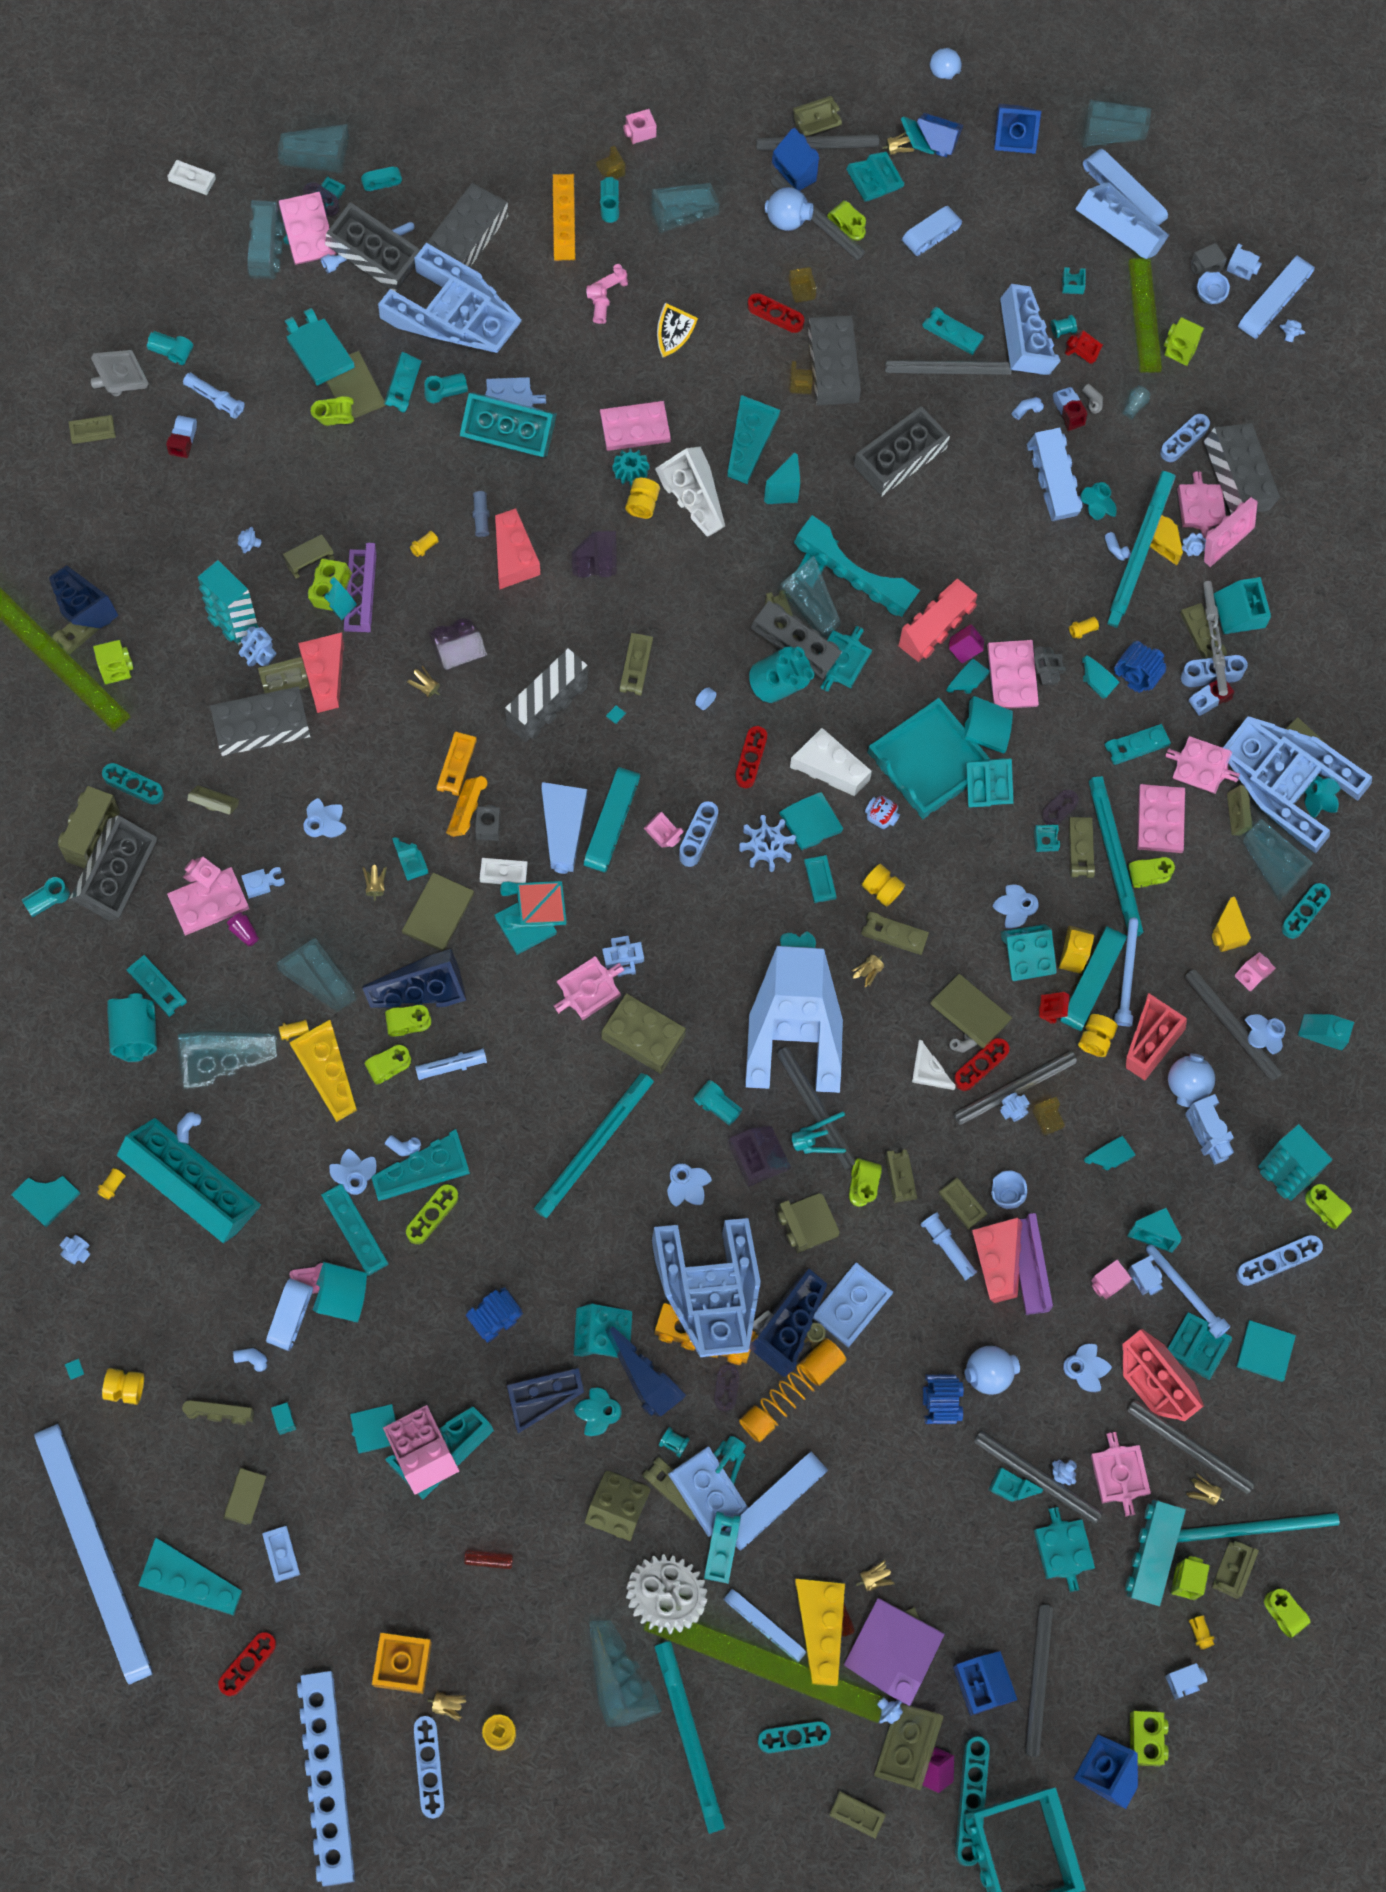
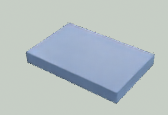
M856 1262L819 1306L813 1320L822 1324L830 1334L849 1348L890 1298L893 1291Z
M709 1446L668 1474L708 1537L713 1534L717 1511L723 1512L725 1516L734 1517V1515L740 1516L748 1509L724 1469L722 1468L719 1474L715 1472L719 1461Z

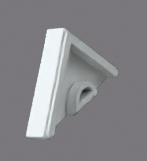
M919 1040L912 1082L954 1090L955 1084L944 1072L943 1067L934 1055L930 1053L923 1041Z

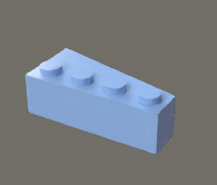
M1109 182L1088 189L1076 208L1081 214L1145 259L1155 256L1169 236Z
M1011 284L1000 298L1011 370L1050 375L1059 364L1060 359L1053 351L1054 344L1052 339L1048 338L1045 329L1047 326L1038 314L1040 309L1032 289L1029 286Z
M1060 428L1037 432L1027 443L1028 450H1033L1032 462L1034 468L1037 467L1040 470L1038 481L1041 488L1046 489L1044 499L1052 521L1077 516L1082 509L1081 498L1077 496L1076 492L1077 480L1075 475H1072L1070 469L1072 467V460L1070 455H1067L1065 449L1067 445L1065 434L1061 433Z

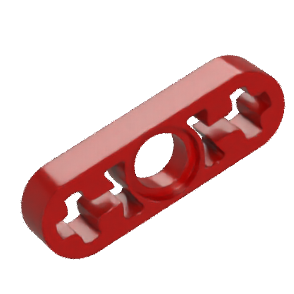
M760 293L752 294L748 298L747 307L750 313L792 333L800 332L803 329L805 319L800 312ZM761 302V305L754 306V303ZM772 310H779L782 315L773 317L770 312ZM798 320V323L791 324V321Z
M760 726L750 728L746 736L735 776V781L741 788L753 786L757 777L767 742V732ZM759 733L760 739L758 740L757 747L753 746V736ZM747 753H755L758 759L755 762H748L745 759V755ZM746 767L750 768L749 778L747 781H743L742 776L745 774Z
M1000 1038L992 1040L957 1071L954 1078L955 1086L962 1091H968L1007 1057L1010 1049L1009 1044ZM994 1046H996V1047L1002 1046V1047H1003V1050H1002V1053H1003V1054H1001L1000 1052H998L996 1055L993 1056V1059H992V1058L990 1057V1055L993 1053V1051H994V1049H995ZM983 1059L988 1063V1068L986 1070H979L975 1062ZM972 1069L974 1074L970 1077L969 1084L967 1082L962 1084L960 1082L962 1078L960 1075L965 1077Z
M258 1634L221 1676L218 1686L224 1695H237L274 1653L276 1640L271 1634ZM269 1638L270 1641L268 1644L271 1647L268 1651L266 1649H263L259 1653V1655L263 1657L259 1661L258 1658L249 1651L253 1648L254 1651L257 1652V1650L261 1646L258 1643L259 1640L263 1639L265 1641ZM246 1657L253 1658L255 1662L254 1668L249 1672H244L241 1669V1661ZM236 1668L246 1678L242 1681L239 1677L234 1683L237 1686L236 1689H228L226 1691L227 1685L225 1680L227 1678L232 1680L236 1676L232 1672Z

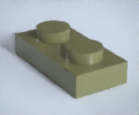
M1239 785L1227 793L1232 835L1236 836L1252 829L1248 790L1245 786Z

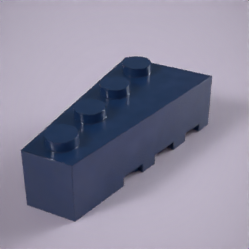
M810 1269L797 1278L750 1341L749 1349L782 1377L795 1370L797 1358L803 1349L807 1332L811 1328L812 1319L818 1310L827 1283Z

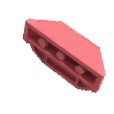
M1140 1329L1123 1343V1377L1152 1412L1158 1416L1186 1421L1204 1407L1195 1382L1162 1342L1143 1329Z

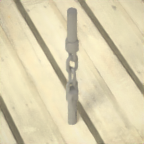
M1205 581L1203 583L1207 607L1205 612L1212 637L1213 668L1216 670L1219 695L1225 696L1228 694L1225 675L1226 663L1221 651V637L1217 626L1218 609L1215 606L1212 582ZM1214 641H1218V647L1215 646Z

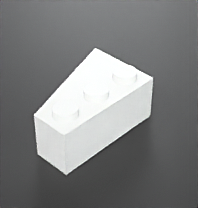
M823 728L791 757L790 768L802 771L812 778H818L829 783L830 786L853 796L870 781L872 773L868 767Z

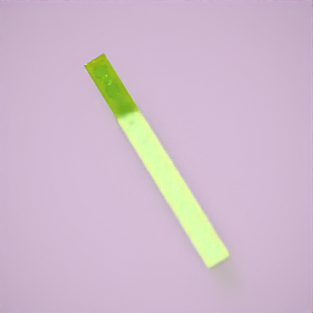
M0 588V620L113 732L130 719V715Z
M646 1622L643 1630L645 1632L872 1722L878 1723L882 1709L877 1703L883 1697L839 1679L838 1686L812 1684L808 1667L695 1622L692 1623L689 1629L684 1626L680 1633L674 1627L671 1634H669L667 1627H664L661 1633H659L657 1625L649 1629L650 1622Z

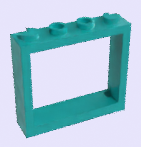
M1056 1787L1037 1790L965 1814V1827L968 1834L972 1837L974 1844L972 1847L973 1855L976 1861L979 1862L981 1869L980 1880L987 1892H1001V1888L980 1818L1039 1799L1064 1881V1886L1046 1892H1082L1086 1890Z

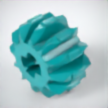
M630 448L628 453L621 450L620 456H615L612 470L615 472L616 479H621L622 484L629 481L632 487L633 480L648 476L649 464L646 455H641L640 450L633 453Z

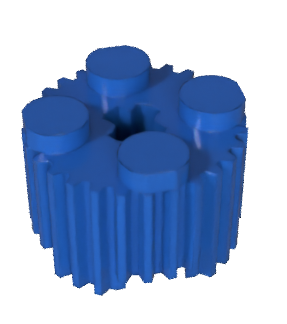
M1134 641L1115 665V674L1118 677L1125 678V681L1129 683L1127 686L1135 692L1138 691L1140 693L1143 690H1152L1166 671V664L1162 660L1164 654L1158 649L1151 650V648H1147L1141 642Z
M505 1287L500 1292L495 1290L487 1295L483 1302L477 1306L478 1309L476 1311L472 1308L466 1313L470 1323L487 1343L495 1339L499 1335L498 1332L503 1328L507 1331L517 1323L516 1320L523 1315L522 1309Z
M926 1375L925 1380L928 1382V1387H923V1405H925L929 1412V1416H925L926 1424H956L957 1421H962L963 1407L959 1406V1397H963V1382H959V1378L956 1375Z

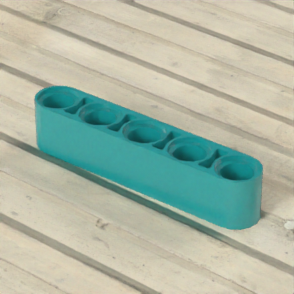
M618 767L585 856V867L606 873L607 865L609 866L615 849L614 845L617 844L622 830L621 825H624L630 808L628 805H631L637 789L635 786H638L640 773Z
M1108 926L1106 927L1069 1002L1068 1016L1062 1017L1060 1022L1080 1032L1082 1031L1127 939V935Z
M982 1737L970 1739L964 1747L955 1849L956 1860L963 1866H972L977 1863L975 1858L970 1862L965 1861L961 1853L964 1847L972 1849L974 1846L972 1837L964 1830L965 1814L985 1807L989 1744ZM973 1742H977L982 1746L983 1752L981 1756L972 1754L970 1747ZM971 1768H975L980 1772L981 1778L979 1782H972L969 1779L968 1772ZM969 1794H973L978 1798L979 1803L975 1809L968 1807L966 1804V1798ZM980 1818L983 1826L984 1818Z

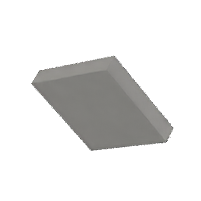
M132 350L93 353L91 359L107 392L147 388L149 383Z

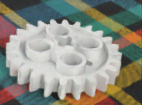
M662 1555L660 1561L655 1556H652L650 1563L645 1559L642 1567L636 1566L635 1573L632 1572L629 1578L630 1581L626 1588L629 1591L626 1598L632 1599L629 1603V1608H636L633 1615L643 1616L641 1624L649 1621V1629L657 1625L658 1631L661 1633L663 1628L667 1627L669 1634H671L674 1627L680 1633L684 1626L689 1629L693 1622L697 1623L699 1615H702L705 1609L707 1589H703L704 1580H697L700 1572H691L692 1564L685 1567L684 1559L676 1563L675 1556H672L670 1561H667L665 1555ZM665 1576H669L673 1580H668ZM645 1588H650L654 1592H649ZM680 1596H685L688 1600H684ZM660 1607L666 1608L669 1612L662 1611Z

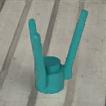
M845 1112L835 1114L809 1127L801 1128L799 1132L793 1133L792 1142L795 1150H803L805 1154L812 1152L845 1153L846 1149L812 1147L816 1143L815 1138L828 1134V1130L815 1133L812 1131L845 1116Z
M730 1436L726 1442L722 1441L719 1448L713 1454L717 1457L722 1452L723 1456L715 1470L717 1474L720 1473L728 1460L734 1462L736 1459L730 1477L734 1485L741 1462L746 1456L743 1453L746 1445L739 1439Z

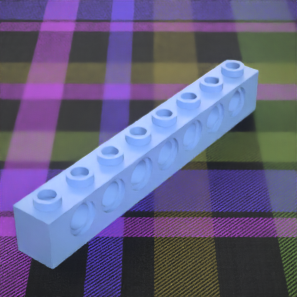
M329 1671L302 1675L301 1682L297 1683L298 1697L303 1698L304 1708H300L301 1724L306 1723L307 1734L302 1735L304 1750L308 1749L309 1760H305L306 1775H311L312 1786H308L309 1802H314L315 1810L310 1816L312 1829H317V1839H313L314 1853L319 1855L320 1865L316 1866L317 1881H322V1886L324 1887L355 1882L333 1673ZM315 1694H322L324 1697L323 1704L317 1708L312 1707L311 1698ZM320 1719L325 1720L327 1724L325 1731L319 1734L315 1733L313 1730L314 1723ZM326 1745L329 1748V1755L327 1758L320 1760L316 1756V1750L318 1747ZM324 1771H329L332 1775V1781L326 1786L320 1785V1774ZM328 1797L333 1798L335 1802L333 1810L324 1812L321 1807L322 1801ZM328 1824H335L338 1829L337 1835L331 1839L326 1838L324 1834L325 1827ZM332 1850H337L340 1853V1861L336 1865H330L327 1862V1855Z

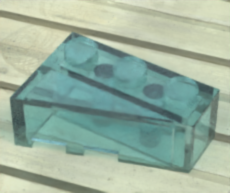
M1090 100L1086 113L1082 148L1099 144L1104 146L1113 142L1126 143L1145 140L1150 126L1151 108Z
M347 124L281 133L278 147L280 165L342 173L349 142Z
M711 183L652 189L651 213L660 233L719 215L720 203Z
M251 200L253 220H250L252 232L248 247L247 268L249 277L275 280L276 272H280V259L277 258L278 254L282 253V241H279L280 235H284V223L280 222L277 202Z
M813 556L783 581L780 586L789 600L813 628L819 632L821 637L825 639L833 630L840 626V619L815 556Z
M1262 819L1255 824L1244 838L1245 846L1279 901L1293 889L1313 865L1307 857Z
M316 938L276 963L280 973L284 976L286 975L336 1012L356 1000L354 990Z

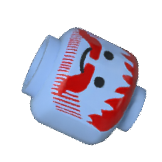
M885 796L873 797L865 810L867 820L881 829H886L889 825L894 826L900 817V814L897 813L898 805Z

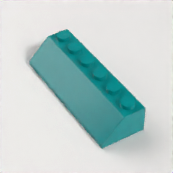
M156 1118L126 1135L117 1153V1156L223 1244L234 1237L261 1206L259 1202L188 1144L179 1142L177 1135Z

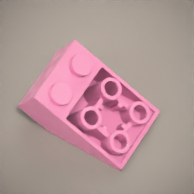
M427 1405L383 1427L403 1474L414 1494L459 1472Z

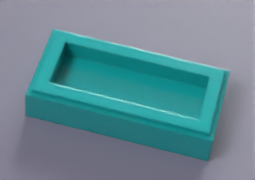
M827 855L804 859L814 903L836 899L837 896Z

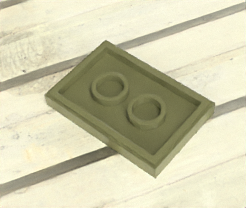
M359 351L349 355L354 362L355 368L326 381L334 398L343 396L353 398L352 416L354 418L385 406L384 399Z
M433 873L408 918L402 933L440 951H444L474 896V891Z
M960 974L931 1002L934 1008L983 1049L1012 1019L1011 1016Z
M901 1703L900 1707L903 1713L896 1722L889 1726L874 1776L921 1791L944 1716Z

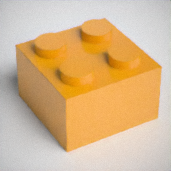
M380 1633L372 1685L378 1688L424 1694L432 1646L431 1640Z

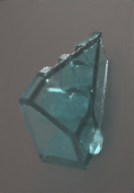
M225 1032L177 1034L178 1057L184 1089L209 1086L215 1083L214 1079L225 1074L230 1077L235 1075L234 1070L244 1066L251 1068L277 1057L275 1034Z
M610 1620L591 1621L589 1626L598 1701L607 1727L627 1726L660 1713L662 1710L654 1688L649 1681L644 1683L636 1671L640 1666L636 1661L632 1662L624 1652L626 1644Z

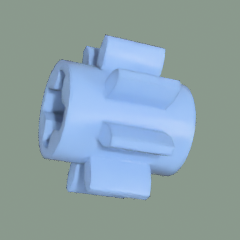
M1015 1092L1001 1101L1004 1106L1001 1107L1000 1111L1005 1119L1011 1117L1015 1122L1029 1113L1026 1108L1029 1107L1030 1103L1025 1095L1018 1096Z
M74 1235L72 1239L66 1236L59 1245L63 1249L60 1255L74 1265L77 1261L84 1263L90 1255L87 1251L90 1245L77 1235Z

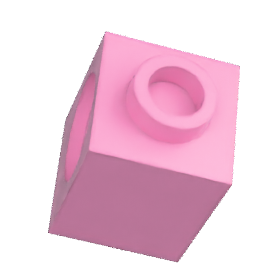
M649 109L626 116V125H623L625 136L627 138L630 137L633 144L656 137V123Z
M1116 1260L1093 1277L1091 1280L1093 1283L1092 1288L1098 1296L1101 1297L1103 1295L1105 1299H1108L1126 1286L1132 1278L1120 1262Z

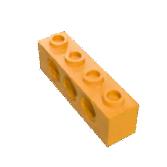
M553 174L554 260H575L574 174Z
M664 1303L656 1325L655 1335L659 1336L658 1339L666 1343L676 1341L682 1343L681 1347L695 1351V1347L688 1334H680L675 1330V1326L681 1322L672 1306ZM752 1331L751 1340L756 1334L755 1331ZM749 1349V1352L720 1356L727 1357V1361L735 1365L747 1364L751 1350Z

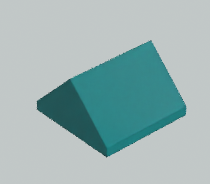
M795 452L766 481L764 496L766 504L798 503L800 473L798 455Z
M1167 1208L1136 1221L1127 1234V1237L1153 1245L1170 1253L1175 1250L1182 1239Z

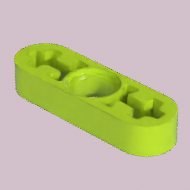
M441 1186L406 1228V1235L411 1243L421 1244L425 1242L458 1202V1192L454 1186ZM451 1191L453 1199L451 1201L447 1199L443 1203V1207L446 1209L442 1210V1208L434 1202L437 1200L440 1204L443 1200L442 1193H449ZM429 1209L438 1210L439 1217L436 1220L430 1221L425 1217ZM422 1218L424 1223L431 1227L428 1229L425 1225L421 1230L422 1236L413 1238L412 1229L418 1230L421 1227L422 1222L419 1220Z

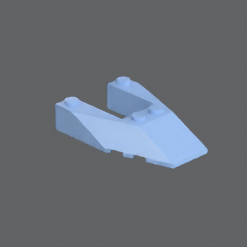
M428 243L416 255L415 267L418 274L443 287L430 305L424 309L391 289L378 304L380 318L398 329L495 353L499 352L521 323L518 315L505 301L503 302L492 286H489L482 279L480 273Z
M1249 716L1223 747L1232 751L1228 764L1234 772L1240 773V781L1260 809L1314 853H1317L1330 837V830L1294 804L1315 777L1321 774L1325 778L1335 780L1343 791L1357 801L1372 784V776L1317 737H1310L1291 729L1287 730L1277 727L1275 724Z
M776 947L749 1014L746 1087L769 1089L772 1040L818 1042L815 1089L819 1092L840 1093L843 1019L823 948Z
M748 1218L725 1220L722 1237L727 1259L726 1264L685 1267L678 1225L654 1227L652 1245L664 1293L700 1357L749 1352L761 1281Z

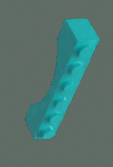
M813 515L797 534L794 543L802 552H808L815 557L819 564L831 568L835 575L851 582L855 589L864 591L871 600L887 607V610L893 615L903 617L920 592L918 588L903 578L878 576L856 566L839 549L830 527Z

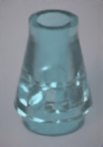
M1141 386L1131 389L1125 409L1122 412L1123 415L1133 419L1150 401V392Z

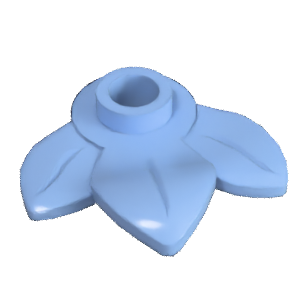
M317 798L312 801L307 807L308 818H306L303 825L305 833L311 837L324 835L329 838L337 837L344 833L346 826L339 822L343 812L342 805L324 807L320 799ZM318 824L319 828L314 830L311 826Z
M1007 885V895L999 897L994 902L993 908L999 913L1007 915L1005 927L1011 929L1023 925L1027 917L1033 915L1038 910L1039 902L1033 894L1026 893L1023 887ZM1025 901L1031 902L1028 907H1024L1023 903Z
M1258 1014L1250 1015L1245 1019L1252 1029L1248 1035L1249 1044L1256 1048L1267 1047L1271 1054H1276L1282 1049L1281 1039L1285 1034V1025L1282 1021L1276 1018L1267 1020Z
M347 1149L341 1158L340 1164H331L329 1166L330 1175L335 1182L343 1184L344 1189L348 1193L357 1195L365 1190L367 1181L375 1175L376 1160L374 1157H369L361 1161L351 1149ZM356 1180L359 1186L353 1187L350 1182Z
M686 1164L675 1165L670 1171L671 1183L667 1189L669 1200L675 1207L679 1206L684 1199L691 1204L702 1205L704 1202L702 1186L712 1181L710 1175L702 1168L691 1169ZM683 1172L686 1174V1178L681 1180L677 1177V1174Z
M1095 1344L1082 1345L1075 1355L1065 1360L1063 1365L1065 1374L1069 1378L1075 1379L1080 1388L1089 1392L1101 1390L1098 1379L1105 1376L1112 1368L1107 1361L1096 1357L1097 1345ZM1074 1363L1079 1365L1080 1369L1077 1372L1071 1368V1365Z

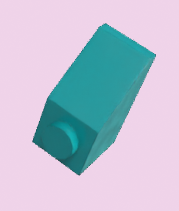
M1304 1014L1298 1036L1342 1051L1349 1042L1354 1022L1331 1014Z

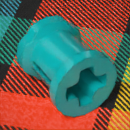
M1073 315L1058 321L1053 319L1050 322L1051 331L1055 339L1063 334L1077 333V323Z
M668 1427L658 1446H665L675 1452L676 1456L680 1458L690 1439L688 1437H681L673 1432L671 1427Z

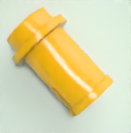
M429 531L418 541L414 540L410 549L416 557L424 556L425 551L439 541L435 533Z
M1093 616L1079 623L1073 622L1069 626V631L1073 638L1080 639L1084 634L1098 630L1099 623Z
M306 1019L287 1025L282 1023L283 1026H278L281 1040L286 1039V1041H289V1038L301 1036L309 1032Z
M113 1168L104 1183L98 1186L99 1190L97 1193L109 1200L115 1196V1190L126 1176Z
M1204 1616L1196 1617L1195 1620H1189L1197 1640L1195 1644L1200 1647V1650L1213 1646V1640L1215 1639L1214 1636L1211 1637Z

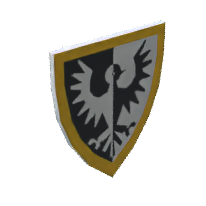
M667 303L664 304L657 328L658 347L662 357L674 353L683 346L690 337L698 318Z

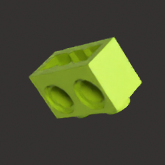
M1181 317L1177 324H1172L1168 332L1169 336L1164 344V347H1167L1165 356L1188 366L1197 349L1204 328Z
M321 558L319 566L315 569L313 585L308 590V598L314 607L333 611L325 596H322L332 589L333 585L330 581L333 577L347 590L352 572L346 563Z
M120 640L93 646L97 664L105 684L131 678L130 670L134 669L127 647L123 648Z
M1191 1556L1178 1563L1175 1568L1170 1594L1191 1600H1196L1204 1595L1210 1565L1203 1564V1559Z
M1133 1711L1130 1713V1749L1138 1753V1765L1162 1766L1165 1765L1164 1760H1168V1745H1164V1734H1168V1720L1164 1719L1163 1712ZM1146 1719L1154 1722L1155 1730L1153 1733L1145 1730L1144 1721ZM1146 1745H1151L1154 1748L1155 1756L1153 1759L1145 1756L1144 1748Z

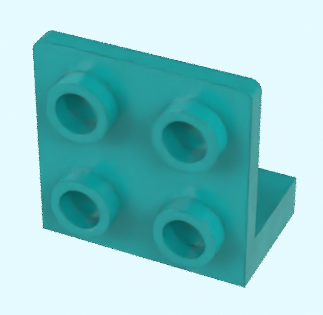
M1046 924L1001 931L1002 941L1007 945L1010 974L1013 981L1057 973L1052 929Z
M596 1304L576 1308L574 1356L584 1357L591 1354H599L618 1358L605 1329L608 1326H613L631 1342L632 1312Z

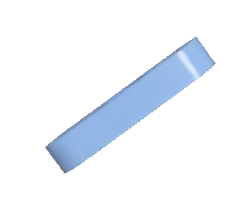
M1203 414L1194 415L1163 444L1160 452L1161 457L1167 462H1174L1208 431L1210 426L1209 418ZM1196 423H1203V427L1199 426L1195 432L1193 431ZM1186 434L1191 438V441L1183 442L1179 436ZM1175 444L1177 445L1174 453H1167L1168 449L1171 450L1175 447Z

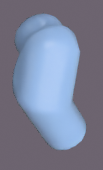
M1037 397L1022 400L1013 410L1012 416L1020 420L1030 409H1033L1035 413L1040 412L1044 408V404Z
M1113 532L1105 535L1109 551L1118 560L1125 561L1126 558L1130 557L1129 548L1125 546L1120 549Z
M189 1112L180 1120L177 1125L179 1142L189 1144V1129L192 1126L200 1125L201 1116L199 1114Z
M391 1135L386 1140L385 1145L399 1156H408L416 1151L419 1152L421 1142L415 1137L409 1141L401 1142Z
M249 1348L233 1351L235 1363L249 1361L258 1372L264 1371L267 1368L266 1356L257 1349Z

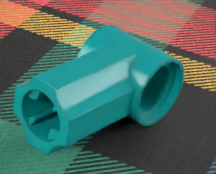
M606 177L601 181L600 212L601 218L608 223L615 222L619 218V181L613 177Z
M156 331L150 333L147 343L148 350L167 356L173 363L179 362V365L185 364L194 347L193 343L185 337L177 336L173 338Z
M463 373L442 378L430 376L424 382L425 399L430 403H438L444 397L468 392Z
M52 877L46 881L43 887L21 900L30 915L34 917L56 903L65 902L70 896V891L61 878ZM62 887L59 893L52 894L55 888Z
M708 1080L693 1098L699 1106L703 1105L702 1108L704 1110L713 1112L729 1126L742 1112V1108L725 1096L724 1091L711 1080Z

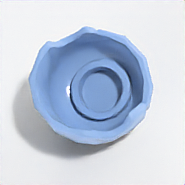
M944 48L932 55L930 69L934 76L941 79H952L954 75L961 72V59L956 51Z
M1205 272L1198 280V295L1207 304L1221 303L1229 294L1230 285L1228 279L1220 274V272Z
M1013 1170L1002 1171L993 1179L992 1198L999 1207L1005 1209L1018 1208L1027 1197L1025 1179L1020 1173Z

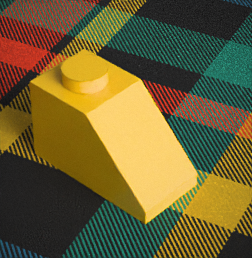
M1162 515L1150 548L1177 565L1183 554L1178 526L1170 518Z
M1231 897L1212 933L1213 943L1215 946H1219L1221 952L1245 946L1251 938L1235 897Z

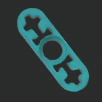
M110 763L102 770L103 779L108 785L146 803L158 804L164 797L160 784L118 764ZM114 771H116V772H117V775H118L119 777L123 778V779H122V784H120V783H121L120 778H117V777L113 776V777L110 779L108 773H109V772H110V773H113ZM136 779L139 781V785L135 789H129L127 787L128 781ZM144 784L145 788L149 791L153 792L154 789H156L158 795H152V797H150L149 793L143 790Z
M1317 883L1313 885L1284 921L1282 932L1286 937L1291 939L1299 937L1326 904L1331 892L1325 884ZM1322 891V897L1314 903L1312 900L1316 892ZM1308 906L1312 910V915H1302L1300 907ZM1298 918L1300 923L1297 925L1296 930L1290 931V925Z
M824 1722L767 1729L759 1735L758 1746L765 1753L821 1746L828 1742L831 1732L828 1725ZM819 1726L822 1731L826 1732V1735L822 1736V1741H818L817 1737H809L810 1743L805 1744L806 1735L803 1728H808L807 1733H812ZM791 1730H796L801 1734V1742L797 1745H791L787 1741V1734ZM783 1731V1743L786 1747L781 1748V1742L774 1743L771 1749H768L766 1744L763 1745L762 1740L766 1739L767 1734H770L771 1738H779L778 1732Z

